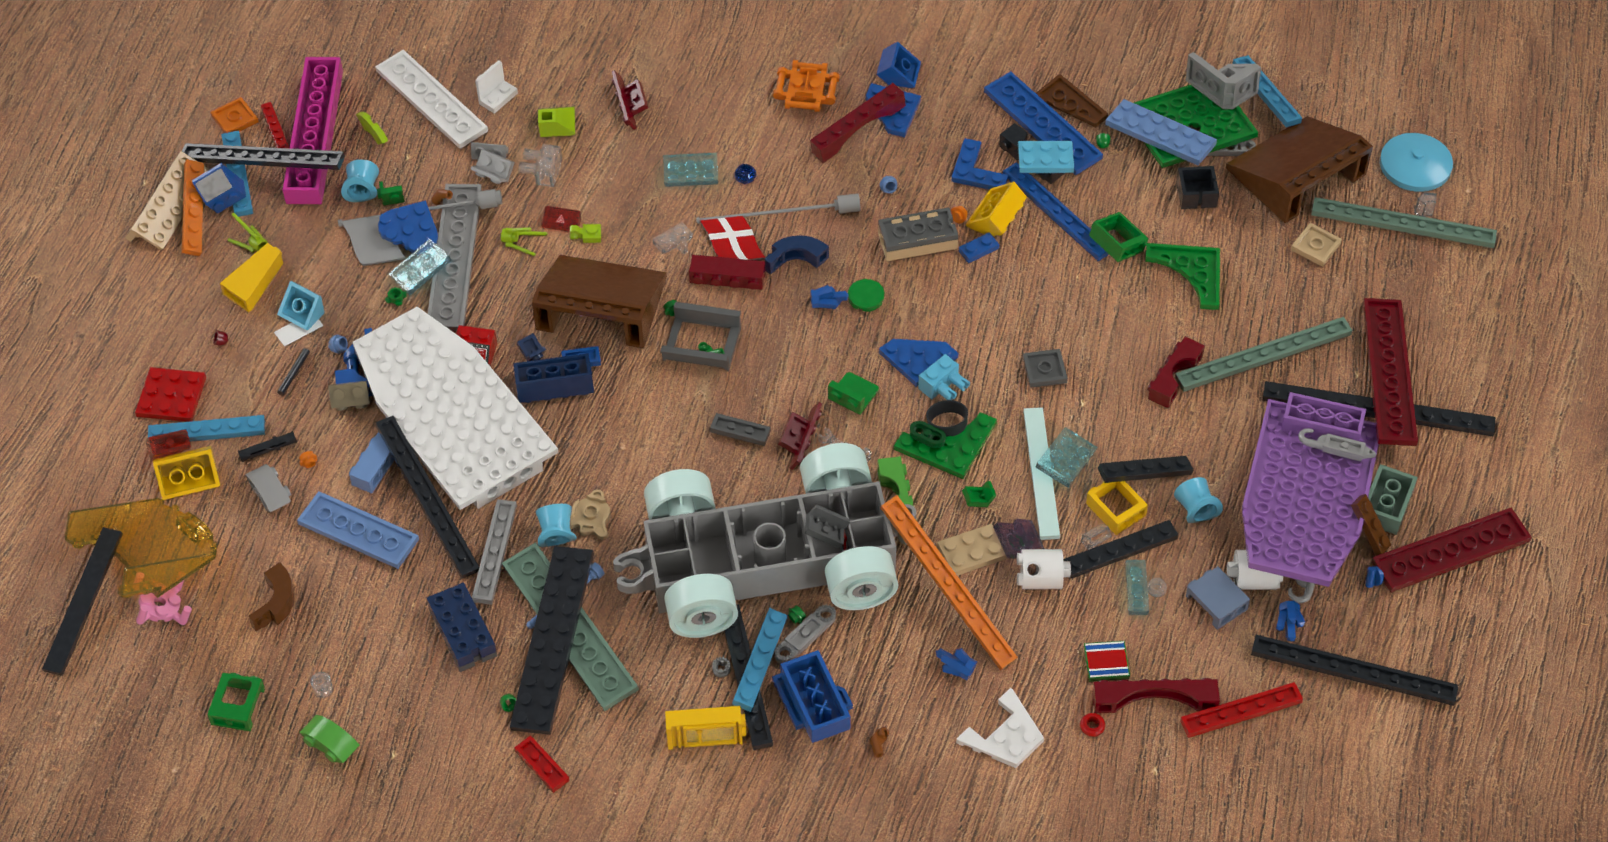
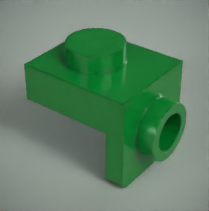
M379 181L380 188H377L378 199H382L383 206L405 202L402 185L384 188L383 181Z
M986 481L982 487L965 486L962 490L968 507L987 508L996 497L991 481Z

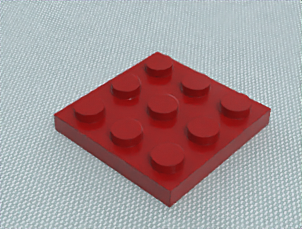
M150 367L135 411L136 417L181 422L193 421L206 380L205 372Z

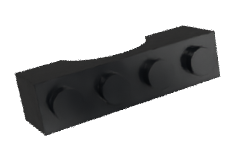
M1014 123L1000 134L999 146L1019 161L1018 141H1027L1028 132ZM1065 173L1036 174L1041 179L1052 184Z

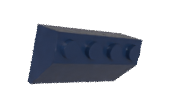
M589 353L513 363L517 396L520 403L594 393Z

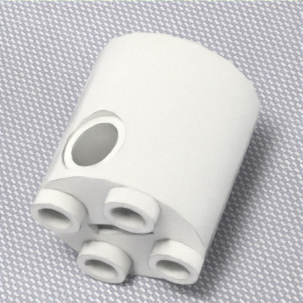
M1022 549L1021 553H1017V565H1020L1021 572L1017 573V585L1021 586L1022 589H1062L1063 578L1070 577L1071 575L1070 561H1063L1062 549ZM1030 564L1036 566V572L1032 575L1027 571Z
M1235 550L1233 562H1227V576L1233 578L1234 583L1241 590L1280 589V582H1283V576L1248 568L1246 550Z

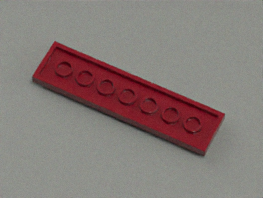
M1512 507L1377 555L1372 557L1371 562L1382 570L1384 574L1383 581L1390 593L1529 543L1532 537Z

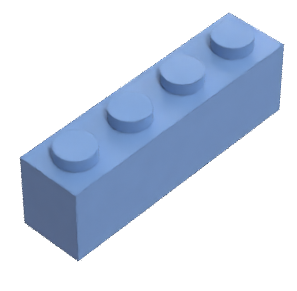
M379 432L370 440L368 448L365 452L361 453L359 461L349 472L352 486L369 493H373L394 462V458Z

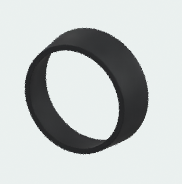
M944 400L933 404L927 410L926 418L928 424L944 431L946 437L955 436L963 432L967 427L968 409L961 402ZM943 413H957L964 418L959 424L949 427L937 426L932 423L936 416Z

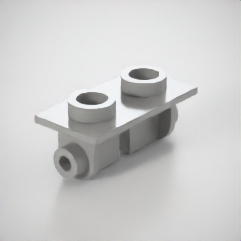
M471 142V159L478 160L481 149H486L506 158L509 148L506 145Z

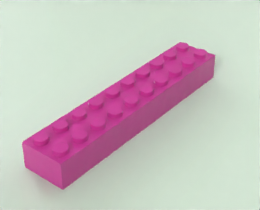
M305 57L290 149L331 151L343 76L340 57ZM286 167L283 184L286 204H322L328 169Z

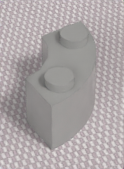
M265 464L245 474L266 511L272 512L291 502L289 498L291 493L286 485L282 486L277 478L279 476L274 467L270 468Z

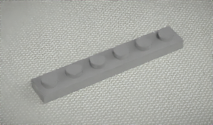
M497 499L472 595L474 603L490 605L493 603L517 508L516 501Z

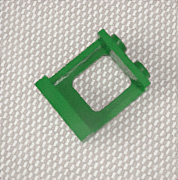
M222 673L207 714L210 724L251 731L253 726L251 716L260 692H265L262 679L256 676H241L237 673ZM227 687L249 690L245 704L236 705L222 702Z

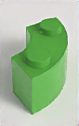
M315 715L299 732L304 737L303 741L309 747L319 749L333 763H344L360 746L339 725L320 715Z

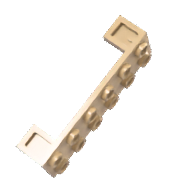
M180 151L125 239L132 242L135 237H141L160 250H163L183 218L184 163L186 159L196 160ZM204 166V173L210 170Z

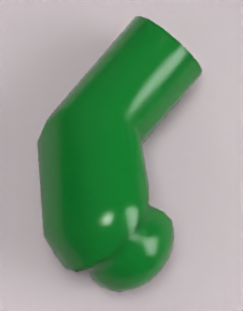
M701 342L698 345L699 351L725 354L722 348L713 349L706 342Z

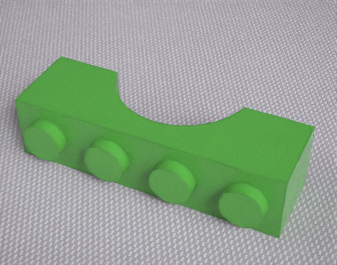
M901 456L878 459L877 471L880 486L893 490L904 505L910 504L913 506L912 495L908 496V491H910L909 480H905L904 476L907 475L906 464H902Z

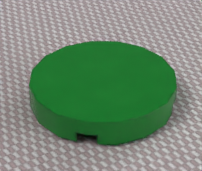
M861 279L852 283L849 287L848 300L851 306L857 310L859 308L865 312L874 311L882 305L885 292L879 282L872 279Z

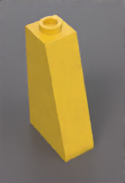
M269 243L264 245L220 282L223 295L247 312L252 311L283 265L280 249L276 246L273 247Z

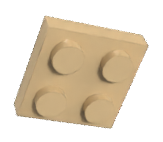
M1309 223L1291 246V251L1323 267L1340 246L1342 239Z

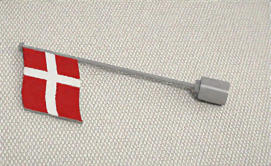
M859 193L839 195L833 204L707 218L697 217L696 222L698 224L701 223L705 229L717 257L761 260L766 257L759 249L753 231L744 217L834 207L835 211L838 210L839 214L861 211Z

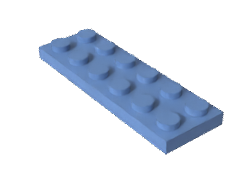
M1125 99L1122 100L1105 121V125L1198 166L1217 142V139Z
M318 491L297 519L298 525L397 569L400 568L419 541L417 534Z

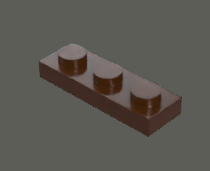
M1360 495L1351 504V507L1358 520L1360 518L1364 519L1362 529L1377 556L1385 553L1391 546V543L1367 495Z

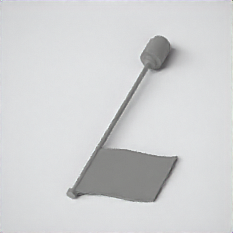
M491 189L478 191L475 200L428 208L429 210L476 203L481 209L498 207L503 204L501 191ZM380 215L344 221L342 219L338 220L339 227L344 226L349 234L355 254L363 266L406 259L398 245H394L393 242H389L386 239L383 240L378 231Z

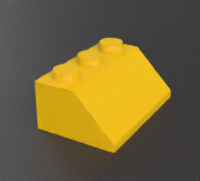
M1015 182L991 188L965 225L982 234L990 232L992 236H1000L1006 232L1009 223L1015 219V214L1023 207L1027 196Z
M212 446L153 460L162 500L220 486Z

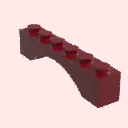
M894 83L890 84L810 140L812 153L822 163L826 162L836 155L844 143L861 127L877 118L892 116L905 107L904 92Z
M1189 678L1181 680L1142 679L1139 681L1100 680L1094 682L1092 691L1094 713L1096 714L1116 713L1122 707L1132 702L1149 698H1165L1178 701L1196 711H1202L1220 704L1218 679L1210 678L1195 680Z

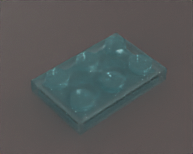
M717 153L663 155L665 187L718 184Z
M429 239L389 272L388 275L410 296L451 262L452 259L436 243Z
M1065 427L1035 467L1068 488L1098 447Z

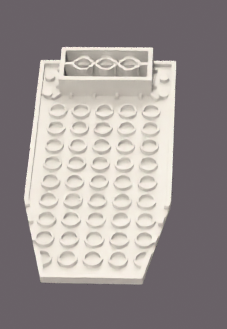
M419 307L411 309L353 341V347L362 365L377 406L386 418L394 416L414 453L459 510L472 503L478 509L542 472V462L558 453L556 445L478 351Z

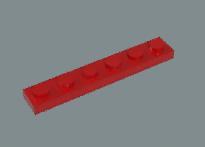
M1293 682L1182 716L1180 722L1187 737L1190 738L1301 704L1303 697L1297 685Z

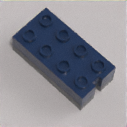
M464 582L427 597L429 611L460 672L474 667V662L481 660L483 663L497 657L495 643Z

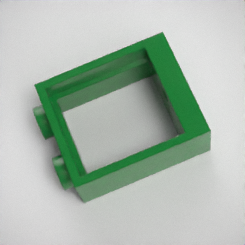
M1121 212L1095 220L1091 225L1089 236L1117 262L1144 252L1149 239ZM1116 230L1126 241L1119 243L1108 232Z

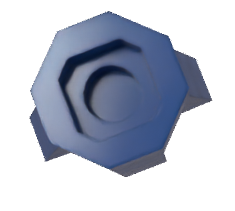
M829 285L818 289H810L812 308L836 309L841 301H847L849 297L846 291L835 292V289Z
M1285 601L1279 604V617L1276 629L1283 631L1285 626L1287 641H1295V624L1297 628L1303 627L1305 620L1300 612V604L1295 601Z
M942 648L936 650V657L945 663L942 666L943 672L959 676L965 680L970 678L977 665V661L970 658L962 648L956 649L954 655Z

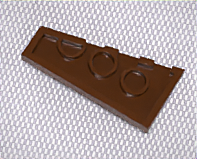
M1061 74L1057 75L1036 92L1049 106L1095 128L1108 118V113Z

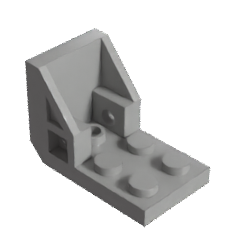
M1192 52L1188 55L1186 81L1222 109H1234L1258 93L1261 67L1257 64H1227L1217 70L1202 57Z

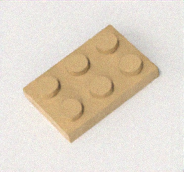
M992 524L937 542L940 553L957 576L1005 560L1008 556Z

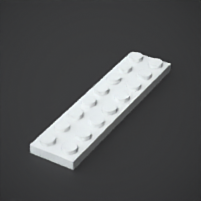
M404 50L375 66L377 73L459 149L488 132V127Z

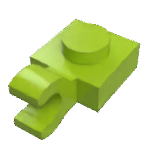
M583 224V228L571 225L570 239H583V243H601V224Z

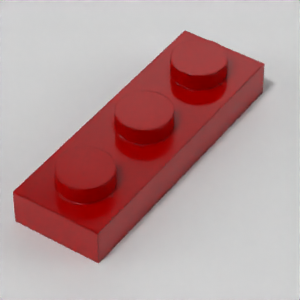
M531 735L514 747L515 752L553 793L570 781L569 776Z

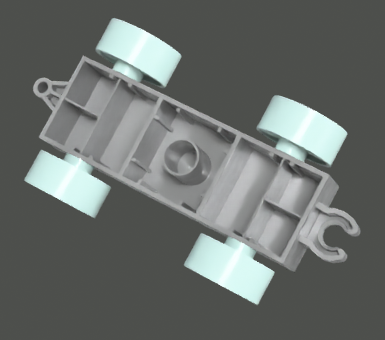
M835 443L812 451L801 462L800 472L806 493L801 495L716 509L711 483L704 473L691 469H678L655 477L647 484L644 490L649 520L643 521L646 545L618 555L613 560V566L616 572H621L629 566H636L641 571L640 575L634 579L622 576L617 578V589L627 594H636L646 590H655L659 613L667 612L671 630L683 637L700 638L715 635L729 628L738 617L736 600L828 585L832 603L841 609L864 610L878 606L889 600L898 589V580L895 572L896 544L894 537L898 536L899 542L907 544L880 509L881 505L885 503L880 482L872 483L864 451L853 444ZM905 504L907 509L916 519L915 507L910 504ZM815 505L850 519V524L845 528L847 536L846 550H843L842 546L836 548L805 534L806 515Z

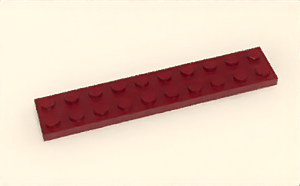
M1364 298L1363 309L1377 443L1383 445L1417 446L1418 436L1402 300Z

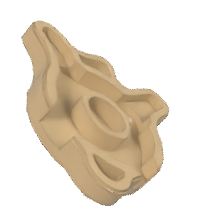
M594 490L591 494L586 495L587 498L581 501L578 499L574 503L570 518V529L579 527L580 535L594 534L598 539L604 540L608 537L606 525L610 520L611 512L604 498V493L601 490Z

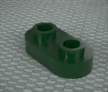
M915 421L910 425V436L914 440L931 448H941L945 445L946 434L941 429L923 421Z

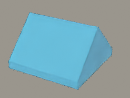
M290 281L277 315L305 330H309L324 314L322 297Z

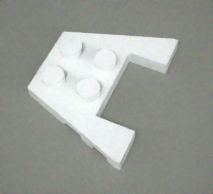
M1010 688L998 699V704L1008 711L1011 716L986 740L968 727L957 738L956 743L961 746H969L973 748V751L983 752L992 756V759L1017 768L1044 742V737L1013 689Z

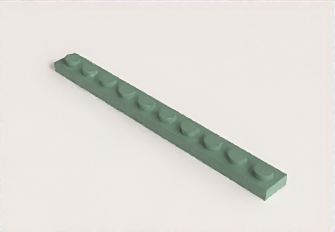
M1317 197L1314 198L1311 215L1488 248H1494L1497 230Z
M1341 317L1175 373V379L1184 392L1350 336L1353 330L1346 319Z

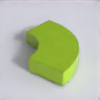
M362 111L356 114L363 129L372 135L378 145L388 141L378 123L374 124L369 114Z

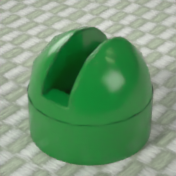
M1106 133L1098 134L1096 136L1097 146L1099 148H1107L1110 144V135Z
M512 694L503 695L500 698L502 709L506 712L514 710L516 698ZM508 699L511 703L509 705L506 704V700Z

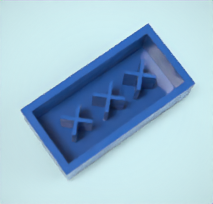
M819 650L780 664L781 678L812 743L851 729V716Z

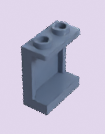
M1218 566L1213 570H1207L1201 578L1192 580L1187 585L1186 597L1188 599L1193 597L1213 617L1212 625L1217 630L1248 610L1250 598Z

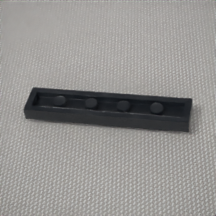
M1187 456L1100 463L1098 466V471L1104 483L1192 475L1194 470Z

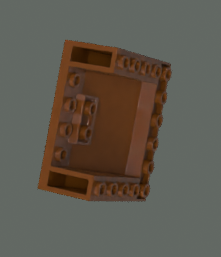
M1306 116L1300 124L1289 126L1227 162L1226 169L1278 218L1287 223L1299 216L1304 191L1338 171L1352 183L1367 174L1373 146L1361 135Z
M559 255L538 285L532 300L535 329L554 333L561 312L623 322L626 346L644 349L665 285L667 272Z

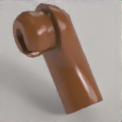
M438 189L431 197L432 204L436 206L441 205L440 202L443 203V198L451 199L453 193L450 190Z
M886 727L876 730L870 738L875 758L884 755L882 744L889 736V730Z

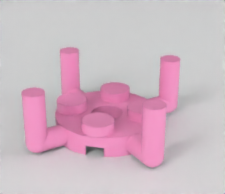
M137 571L131 585V589L140 595V611L136 622L141 625L148 619L156 622L158 620L167 622L174 619L179 624L185 625L192 609L190 606H184L182 613L179 614L178 610L181 599L176 594L182 589L186 574L179 572L171 589L166 588L160 583L145 589L140 586L144 574L141 571ZM154 602H161L163 605L158 606Z

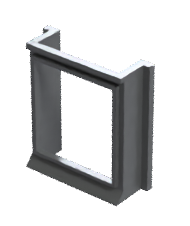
M675 302V319L667 346L662 345L660 350L663 361L672 360L720 367L729 372L741 331V311ZM682 322L729 328L730 331L724 349L725 354L675 347Z

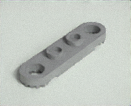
M827 604L822 605L813 614L811 613L780 645H777L775 648L776 660L779 663H784L797 658L835 622L836 610L834 607ZM829 612L831 613L830 618L828 617L827 619H824V617L822 618L821 613ZM787 650L790 652V655L783 657L779 653Z

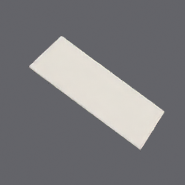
M318 319L309 330H305L294 323H290L274 333L281 343L286 346L324 325Z

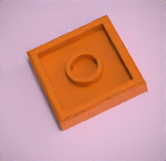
M242 97L210 112L212 118L224 133L240 132L259 123L257 116Z

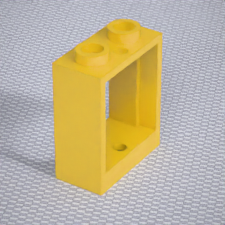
M1125 481L1103 482L1097 487H1092L1087 493L1086 504L1115 535H1118L1147 515L1148 504ZM1115 488L1133 505V507L1117 517L1099 499Z

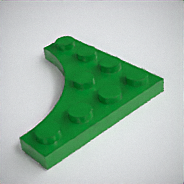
M1156 243L1146 244L1145 262L1161 264L1177 271L1195 289L1200 309L1219 310L1220 248Z
M979 412L977 417L967 425L963 432L955 436L946 437L945 445L941 448H931L914 440L910 434L902 432L894 445V450L964 479L996 426L997 419Z

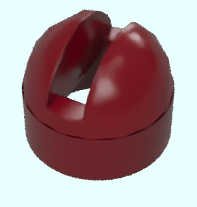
M216 330L213 339L214 345L223 346L227 344V333Z

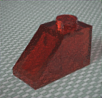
M187 429L148 437L146 442L151 462L157 458L178 454L191 449Z

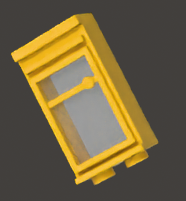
M740 706L665 711L668 750H672L676 746L678 748L685 746L686 748L737 744V742L742 745V737L746 736L745 713L741 714Z

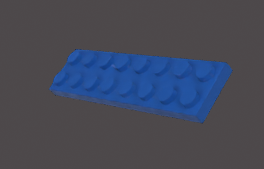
M1011 71L984 87V93L1037 141H1072L1073 174L1077 175L1103 159V153Z

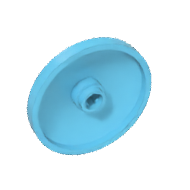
M1405 133L1393 137L1384 145L1380 156V167L1386 178L1396 186L1410 191L1424 192L1439 188L1449 179L1453 168V159L1448 148L1439 140L1425 134Z

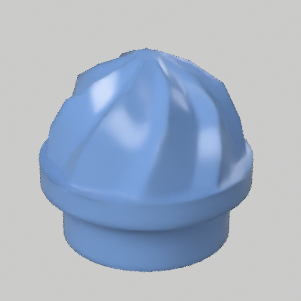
M893 176L883 177L880 181V189L884 193L890 194L895 192L897 180Z
M334 335L328 342V348L337 354L345 351L348 346L347 339L341 335Z

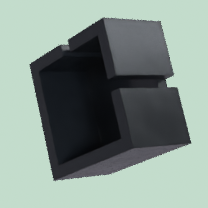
M1214 166L1178 168L1176 186L1181 209H1197V206L1201 208H1217L1219 189Z

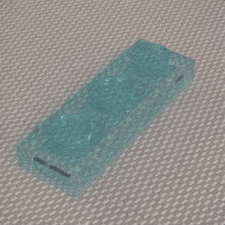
M1125 560L1128 615H1149L1146 561Z

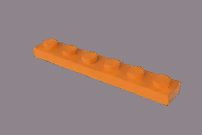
M186 159L184 163L182 253L200 256L202 253L203 199L192 183V180L204 173V163Z

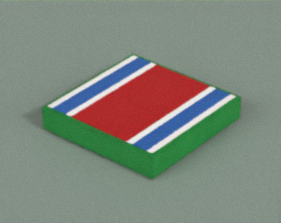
M1125 641L1084 643L1089 682L1130 679Z

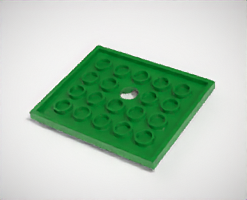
M1192 85L1134 102V104L1187 127L1192 125L1195 128H1200L1199 132L1217 139L1216 145L1209 153L1258 137L1257 129L1239 105L1234 109H1222ZM1145 143L1161 168L1186 161Z

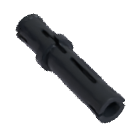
M291 431L278 437L273 436V439L238 450L241 461L244 462L276 449L279 451L282 447L297 443L294 432Z

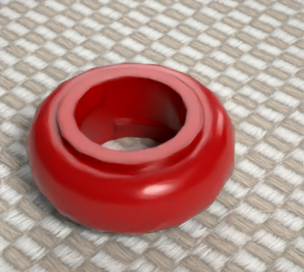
M1088 713L1080 721L1082 732L1090 737L1101 735L1106 727L1103 717L1096 713ZM1096 722L1098 727L1090 728L1087 723Z

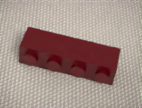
M692 254L689 268L690 283L763 290L765 261Z

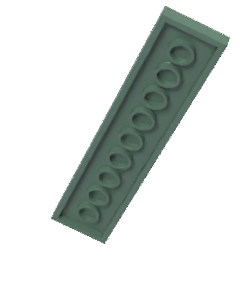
M535 542L502 562V565L534 612L538 614L550 562ZM581 607L569 662L605 712L637 692L639 687Z

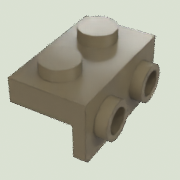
M367 380L328 385L331 408H336L337 411L346 410L349 406L365 408L371 402Z

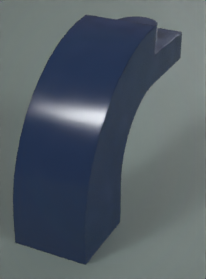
M797 235L783 238L772 244V254L770 253L765 258V271L771 275L785 262L794 259L804 260L818 268L829 258V246L809 236Z

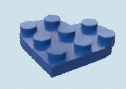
M426 200L391 209L380 215L378 231L383 240L386 239L389 242H393L394 245L402 244L405 250L416 253L417 256L427 255L436 247L438 233Z

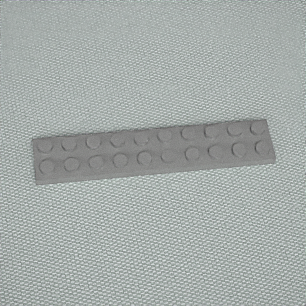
M445 184V190L452 191L453 196L451 199L443 198V204L475 200L478 191H482L481 184ZM476 203L442 208L428 315L451 331H457L459 325L465 326L480 206H477Z

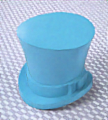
M354 160L348 163L346 166L347 179L341 188L342 197L349 202H364L377 196V189L374 183L379 175L378 166L368 160Z
M1197 477L1180 484L1174 492L1175 499L1187 510L1186 520L1188 523L1213 519L1223 511L1221 501L1211 495L1205 478Z
M551 504L536 510L535 513L542 530L538 537L539 547H550L577 540V536L570 529L572 507L569 504Z

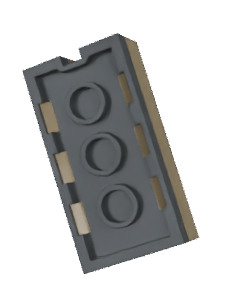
M949 207L878 220V235L886 261L958 249V232L955 224H953V217Z

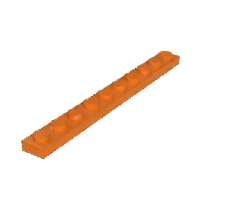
M896 495L881 505L880 509L997 667L1002 670L1018 658L899 496Z

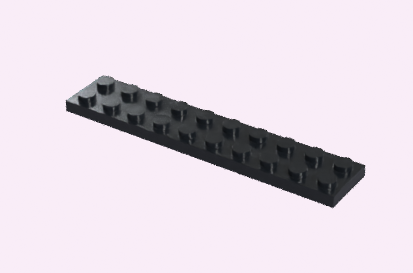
M554 546L510 723L511 731L551 735L594 557L593 550Z

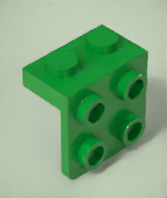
M847 372L839 383L833 380L829 383L828 399L861 415L878 393L879 387L852 372Z

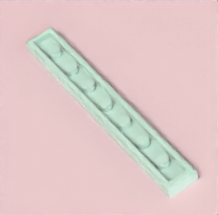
M1024 408L1023 413L1040 540L1060 539L1043 408Z

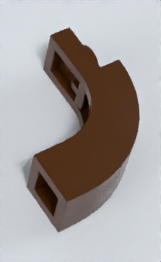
M281 562L264 572L266 583L274 592L268 603L248 616L251 626L255 631L266 627L271 621L279 625L292 610L295 592L290 575Z

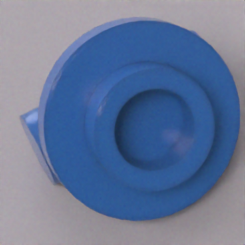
M1368 567L1365 583L1367 588L1382 584L1384 574L1379 567Z

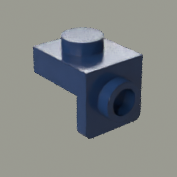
M534 333L516 343L526 361L540 360L544 357L543 354L546 348L540 345Z

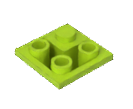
M575 107L539 108L538 126L540 137L575 135Z

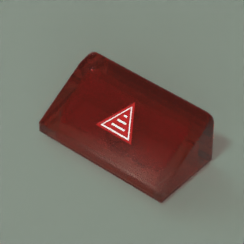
M546 206L542 228L570 232L571 225H580L581 212L579 210Z

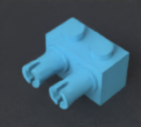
M944 354L919 375L918 389L930 399H934L940 394L946 400H954L957 392L948 386L953 383L961 391H965V388L969 387L970 381L959 374V364Z

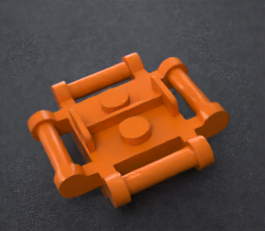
M793 60L792 70H788L785 67L778 68V80L776 89L773 91V97L777 100H785V109L800 108L820 112L822 104H835L836 85L839 82L840 75L837 72L827 74L828 63L814 64ZM785 78L790 79L787 92H783ZM826 82H829L828 94L824 96Z

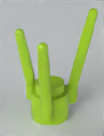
M232 213V216L251 236L248 239L249 245L228 238L229 242L248 249L252 253L260 250L268 243L253 225L249 228L235 213Z
M531 227L503 228L501 242L506 243V247H512L526 254L536 256V253L513 243L518 241L519 235L540 236L547 235L548 233L531 231Z

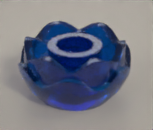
M741 164L735 169L734 176L738 182L747 184L754 181L757 173L752 165Z

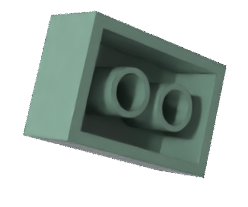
M1380 464L1370 488L1368 499L1372 503L1384 531L1397 535L1418 477Z

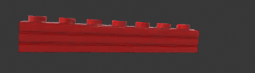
M272 103L261 104L262 113L276 148L290 149Z

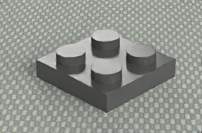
M1060 349L1023 353V362L1030 388L1067 383L1068 378Z

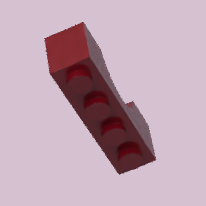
M1186 336L1181 342L1178 341L1174 347V353L1168 355L1165 366L1163 368L1160 367L1155 381L1152 380L1147 388L1149 391L1148 399L1169 408L1177 396L1179 387L1173 375L1180 370L1196 367L1203 358L1205 345Z

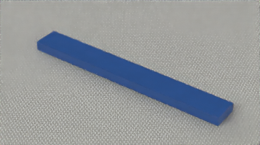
M1017 162L1003 170V174L1008 175L1010 182H1015L1034 204L1097 261L1109 255L1089 236L1091 229L1033 176L1029 173H1019V164Z

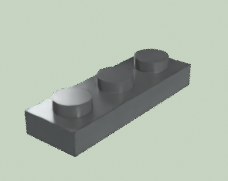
M716 413L710 427V432L765 446L771 432V427Z

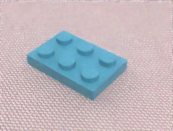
M1018 141L1019 173H1074L1072 141Z

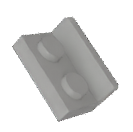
M481 149L476 166H471V170L475 171L477 176L483 178L487 176L491 178V182L501 184V182L509 181L515 162L486 149Z

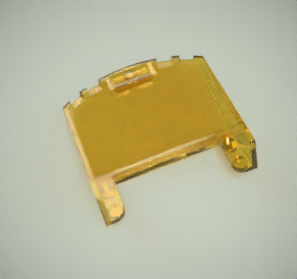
M160 498L68 512L65 540L74 548L81 549L84 545L89 544L95 546L103 527L123 533L114 554L126 566L124 568L122 585L118 587L117 591L122 598L153 593L159 598L213 561L217 555V542H214V535L205 523L190 512L185 514L179 511L180 507L175 504L172 507L165 505L164 500Z

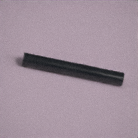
M304 348L279 387L277 391L279 395L283 396L309 355L310 351Z

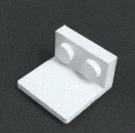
M499 60L491 65L482 75H479L475 81L479 104L494 114L518 94V89L504 80L503 66Z

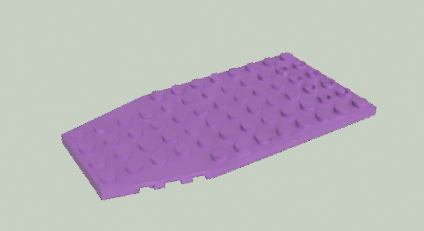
M1292 392L1289 393L1287 403L1268 399L1242 505L1248 568L1327 587L1330 586L1361 535L1364 519H1357L1351 504L1360 495L1366 494L1367 497L1369 496L1376 457L1357 461L1325 453L1323 450L1303 445L1298 438V434L1301 430L1309 428L1313 429L1314 432L1304 435L1308 439L1317 441L1320 436L1327 435L1328 433L1364 442L1377 455L1379 444L1377 443L1376 424L1364 421L1366 409Z

